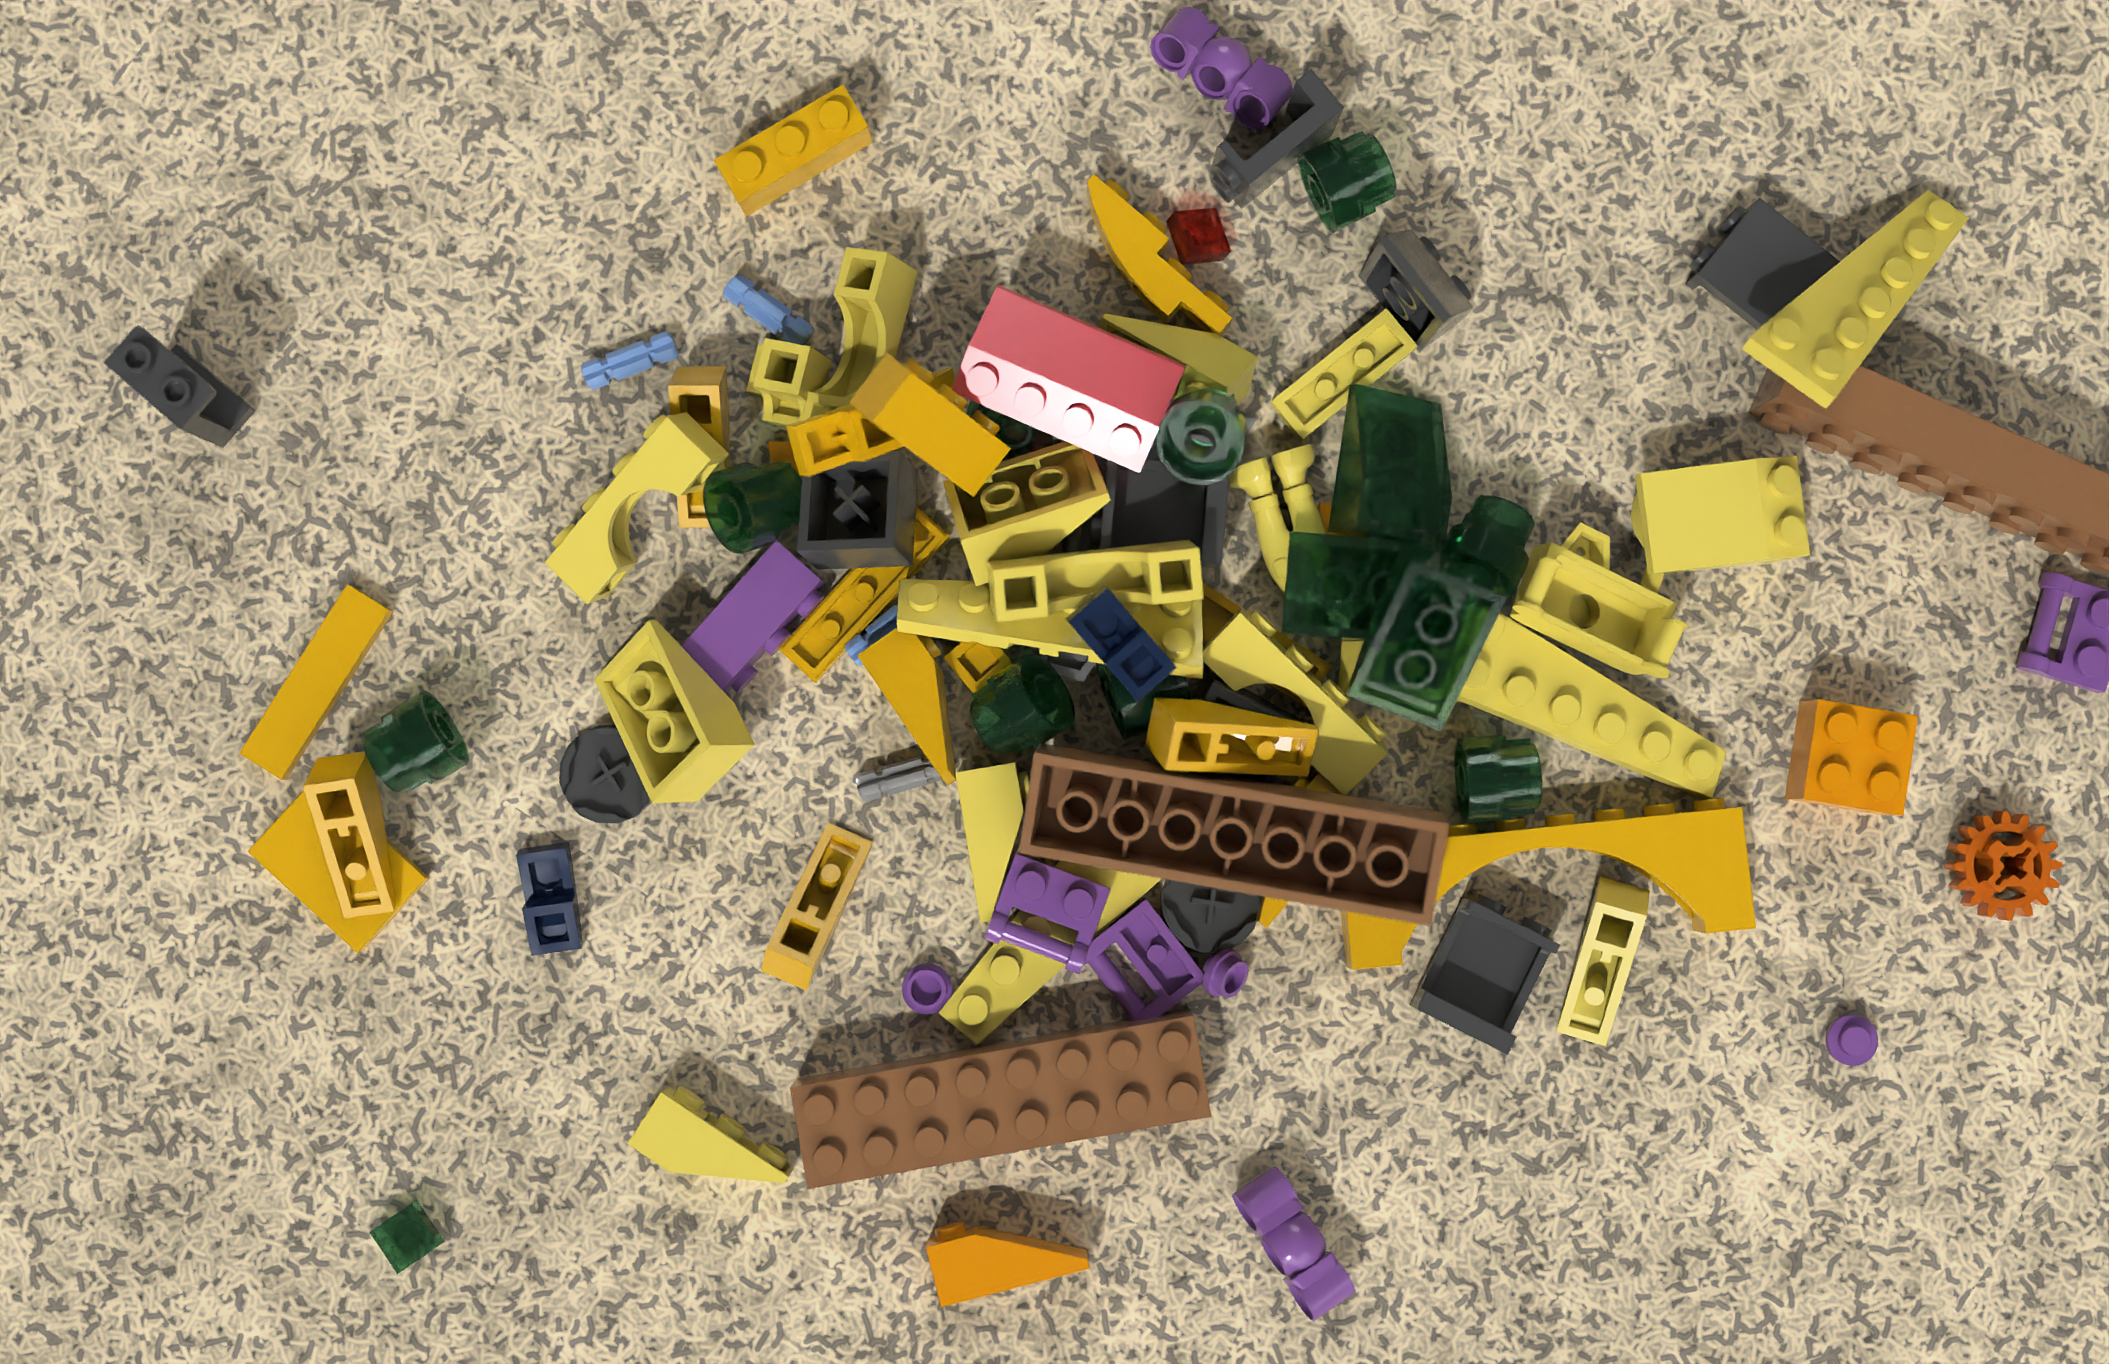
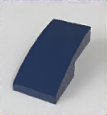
M1105 585L1066 618L1068 623L1137 701H1140L1177 668Z
M569 842L519 849L516 858L525 898L522 912L531 956L581 949L583 946L582 929Z

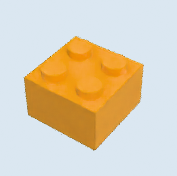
M1822 699L1799 701L1785 799L1882 816H1904L1918 715Z

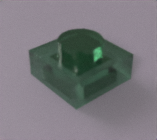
M418 1200L412 1202L370 1231V1234L397 1274L445 1242Z

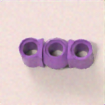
M1193 7L1179 9L1151 40L1150 49L1155 61L1167 71L1176 72L1182 80L1191 73L1193 83L1202 95L1215 100H1228L1223 109L1233 113L1235 119L1241 125L1253 130L1263 129L1291 97L1293 87L1289 76L1281 68L1266 64L1262 57H1259L1252 63L1247 48L1240 41L1227 36L1216 37L1220 27L1211 24L1201 11Z
M1273 1166L1232 1194L1239 1212L1252 1228L1255 1236H1262L1261 1243L1266 1254L1278 1271L1286 1276L1283 1278L1284 1282L1288 1285L1299 1307L1311 1321L1314 1322L1356 1292L1352 1280L1336 1259L1332 1251H1325L1326 1242L1313 1220L1301 1211L1304 1208L1303 1204L1299 1201L1290 1182L1277 1167Z

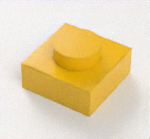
M974 641L961 642L943 657L975 696H978L1014 665L1001 648L982 645Z

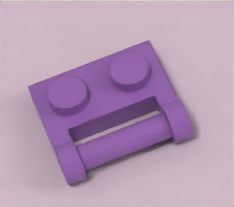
M2043 572L2038 586L2043 590L2026 652L2019 654L2016 668L2095 693H2105L2109 681V590L2076 581L2067 575ZM2063 596L2072 598V603L2054 662L2046 657Z
M1016 853L984 939L996 944L1000 940L1064 963L1066 964V970L1080 974L1111 888ZM1012 906L1077 930L1078 933L1074 944L1071 945L1007 921Z
M1146 898L1114 921L1091 941L1083 964L1088 963L1121 1005L1129 1016L1126 1021H1137L1161 1016L1201 985L1204 977L1203 972ZM1113 943H1117L1157 995L1149 1003L1144 1004L1104 952Z

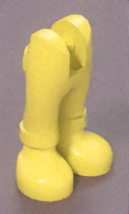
M1312 444L1270 456L1275 472L1279 476L1284 488L1282 493L1285 503L1288 505L1293 525L1292 532L1288 531L1279 507L1280 502L1277 493L1274 494L1271 473L1266 457L1230 468L1228 486L1244 489L1252 498V501L1248 502L1251 513L1254 514L1261 552L1273 581L1284 596L1299 591L1296 571L1292 565L1290 555L1305 551L1308 567L1317 586L1332 581V558L1327 533L1312 496L1314 493L1311 483L1306 484L1307 468L1315 460Z

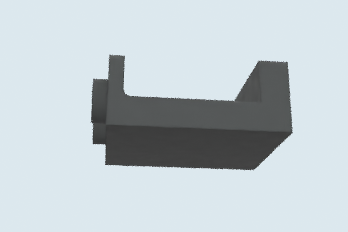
M1312 69L1295 82L1286 109L1295 122L1248 160H1243L1226 140L1217 146L1211 167V173L1214 175L1211 179V184L1227 203L1234 199L1241 209L1244 208L1333 135L1344 107Z
M1758 198L1746 210L1738 205L1719 227L1725 233V236L1716 247L1707 243L1692 260L1689 267L1695 273L1687 281L1686 285L1692 290L1702 286L1753 328L1758 330L1840 261L1764 200Z
M135 326L103 362L180 430L222 448L225 447L256 411L183 347L176 344L169 350L141 326Z
M1108 459L1107 465H1098L1109 493L1110 501L1103 506L1102 515H1092L1090 545L1100 546L1099 549L1190 540L1200 549L1201 567L1216 569L1220 567L1223 554L1230 462L1210 461L1208 465L1145 460L1140 473Z
M1479 894L1475 902L1470 899L1461 898L1409 1005L1508 1055L1517 1038L1511 1034L1549 955L1551 953L1556 954L1560 944L1548 939L1552 930L1536 921L1524 917L1521 924H1518L1504 917L1503 914L1507 907L1488 897Z

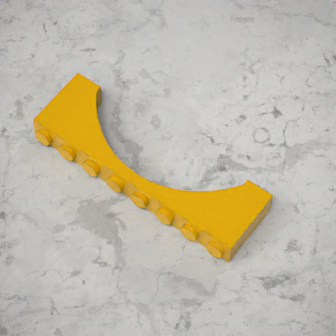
M1724 798L1693 801L1694 810L1675 812L1674 803L1643 806L1644 816L1625 817V809L1618 808L1594 811L1595 821L1575 822V813L1544 816L1545 826L1526 828L1525 818L1494 821L1495 831L1476 833L1475 824L1452 825L1448 828L1435 903L1469 874L1495 860L1518 852L1539 848L1567 847L1607 856L1631 867L1650 879L1671 896L1692 920L1693 931L1707 934L1756 928L1742 807H1725ZM1340 910L1346 967L1351 970L1403 965L1402 951L1418 924Z

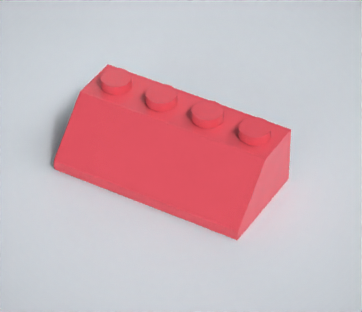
M998 284L968 345L952 390L962 397L1140 473L1186 365Z

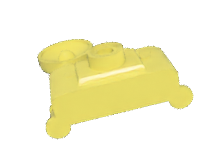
M1636 494L1632 502L1631 521L1633 531L1644 547L1638 496ZM1581 522L1561 546L1549 542L1533 547L1510 616L1521 624L1613 668L1632 675L1648 674L1657 678H1669L1670 671L1667 669V666L1684 629L1688 628L1687 623L1678 619H1672L1677 603L1658 594L1665 573L1648 575L1646 564L1639 585L1610 571V537ZM1577 548L1581 551V555L1576 554Z

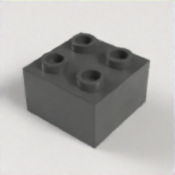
M894 450L863 462L851 461L812 476H802L797 552L817 570L913 566L918 470L900 450Z

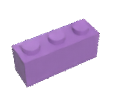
M775 540L681 647L726 695L732 689L740 693L758 673L753 665L765 652L771 656L774 655L791 636V633L786 628L799 614L804 619L807 618L822 602L824 595L819 591L826 584Z

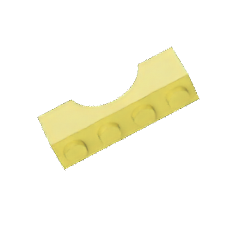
M846 247L834 291V297L840 305L845 324L843 354L839 366L830 381L822 388L808 392L801 421L849 405L851 399L885 354L888 353L893 358H896L918 273L917 270L888 252Z
M687 412L671 416L661 415L656 418L644 431L643 437L646 439V442L636 453L634 451L628 453L616 464L612 471L616 477L606 489H598L583 504L582 510L585 514L576 525L573 523L568 525L553 540L552 545L556 549L544 563L586 604L606 598L638 562L629 539L630 516L638 500L650 489L663 490L677 496L699 491L729 456V453Z
M1190 540L987 561L991 610L997 622L1047 617L1064 609L1081 606L1103 585L1112 592L1119 602L1155 605L1204 599L1200 549Z
M1242 607L1203 647V662L1234 691L1250 685L1264 683L1284 687L1300 697L1311 712L1314 725L1319 729L1311 765L1343 795H1347L1388 754L1387 745L1382 741L1387 736L1386 732L1367 714L1359 719L1346 706L1350 698L1332 680L1328 679L1324 684L1321 683L1309 671L1314 664L1299 648L1292 644L1286 649L1273 637L1278 631L1277 628L1261 612L1255 610L1250 615Z

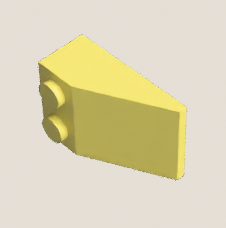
M1066 441L1000 462L974 497L950 479L943 481L960 541L976 586L989 582L987 561L1042 556L1110 501L1109 493L1093 453Z
M1797 456L1756 458L1635 475L1648 575L1771 564L1810 556Z
M648 620L594 679L652 803L697 802L755 745L735 703L657 620Z

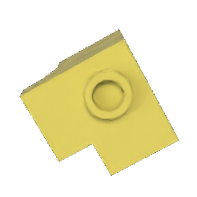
M765 338L763 344L757 345L746 392L763 398L764 411L762 420L782 427L801 421L808 392L820 389L827 384L832 361L811 346Z

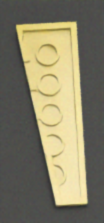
M1927 190L1756 330L1742 347V350L1826 409L1846 385L1969 217L1954 208L1949 202L1944 201L1930 190Z
M899 579L896 619L898 632L961 642L974 641L982 645L1005 649L1013 646V644L1039 648V654L1058 657L1059 651L1088 655V662L1104 664L1066 620L1078 607L1064 609L1047 617L997 622L991 610L989 582L976 586L975 581ZM1202 599L1155 605L1120 602L1177 667L1170 675L1202 679Z
M1473 596L1464 599L1434 691L1703 800L1713 798L1727 751L1480 599Z
M1059 861L1055 868L1111 888L1093 939L1108 928L1162 879L1066 861ZM1021 909L1011 921L1071 945L1074 944L1078 933L1077 930ZM1000 940L998 944L993 943L938 1014L978 1045L1066 964Z

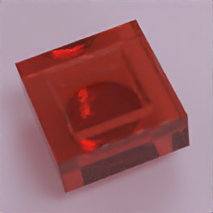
M1216 208L1175 211L1166 220L1182 265L1223 261L1232 252Z

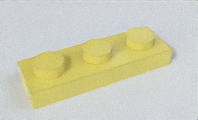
M1386 308L1275 397L1269 405L1296 438L1302 442L1411 354L1418 346Z

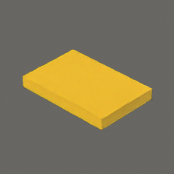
M305 791L293 801L247 851L356 953L363 952L430 879L427 874L387 839L396 903L395 910L392 912L344 918Z

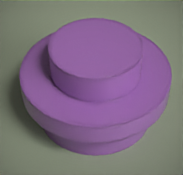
M1225 948L1208 958L1203 967V987L1206 992L1215 997L1224 996L1230 998L1242 989L1247 980L1249 969L1247 963L1242 960L1241 954L1232 948Z
M925 963L915 966L906 974L902 983L904 1001L912 1010L921 1014H933L940 1011L952 994V983L949 975L944 969L935 964Z
M1843 1015L1835 1019L1826 1032V1047L1830 1055L1845 1065L1858 1066L1866 1063L1874 1056L1878 1047V1035L1874 1026L1865 1018L1857 1015Z

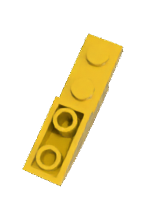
M1093 174L1087 181L1086 191L1092 218L1103 245L1128 286L1164 324H1168L1175 314L1180 311L1202 331L1222 336L1232 321V317L1227 314L1230 309L1229 306L1213 291L1207 290L1203 293L1189 281L1192 278L1190 272L1177 260L1170 257L1165 261L1161 258L1167 250L1169 237L1165 235L1167 231L1165 225L1149 211H1144L1140 214L1127 203L1130 199L1128 194L1111 179L1103 182Z
M945 368L931 373L935 376L929 384L933 389L938 392L943 384L952 389L955 382L953 368ZM851 404L786 426L799 476H812L851 461L863 462L904 446L871 422Z

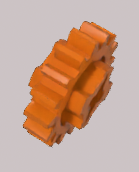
M1994 811L1992 819L1988 815L1974 816L1976 829L1971 826H1960L1957 829L1964 840L1961 844L1948 843L1947 848L1957 854L1956 861L1945 863L1944 869L1957 872L1958 878L1952 880L1948 885L1950 889L1965 890L1966 893L1960 901L1963 906L1974 907L1978 904L1977 915L1992 918L1996 913L1999 920L2013 921L2015 912L2018 916L2030 917L2033 915L2031 902L2036 905L2045 906L2050 902L2043 891L2045 887L2059 888L2060 883L2050 877L2051 870L2062 868L2063 865L2060 861L2050 860L2049 853L2054 851L2058 844L2053 841L2041 840L2047 829L2044 825L2033 824L2028 827L2029 816L2026 814H2014L2011 818L2009 811ZM1999 832H2007L2014 835L2003 843L1990 837ZM2001 857H2007L2004 864L2000 861ZM2003 868L2007 870L2006 875L2000 874ZM2005 888L2016 893V895L2006 899H1998L1992 896L1994 893H2001Z

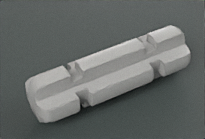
M917 756L882 766V772L876 773L875 769L859 773L856 776V785L862 800L868 802L882 798V792L889 791V794L892 795L927 785V779L934 778L935 782L943 779L939 776L928 758L921 760V757Z

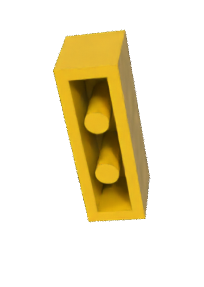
M842 84L714 159V162L747 217L870 145L873 141L869 126Z
M886 353L849 403L871 422L974 497L1011 449L995 437L1001 428L977 409L971 417L964 413L962 410L968 402L947 385L943 384L938 392L933 389L929 384L935 376L911 357L902 365L890 354Z

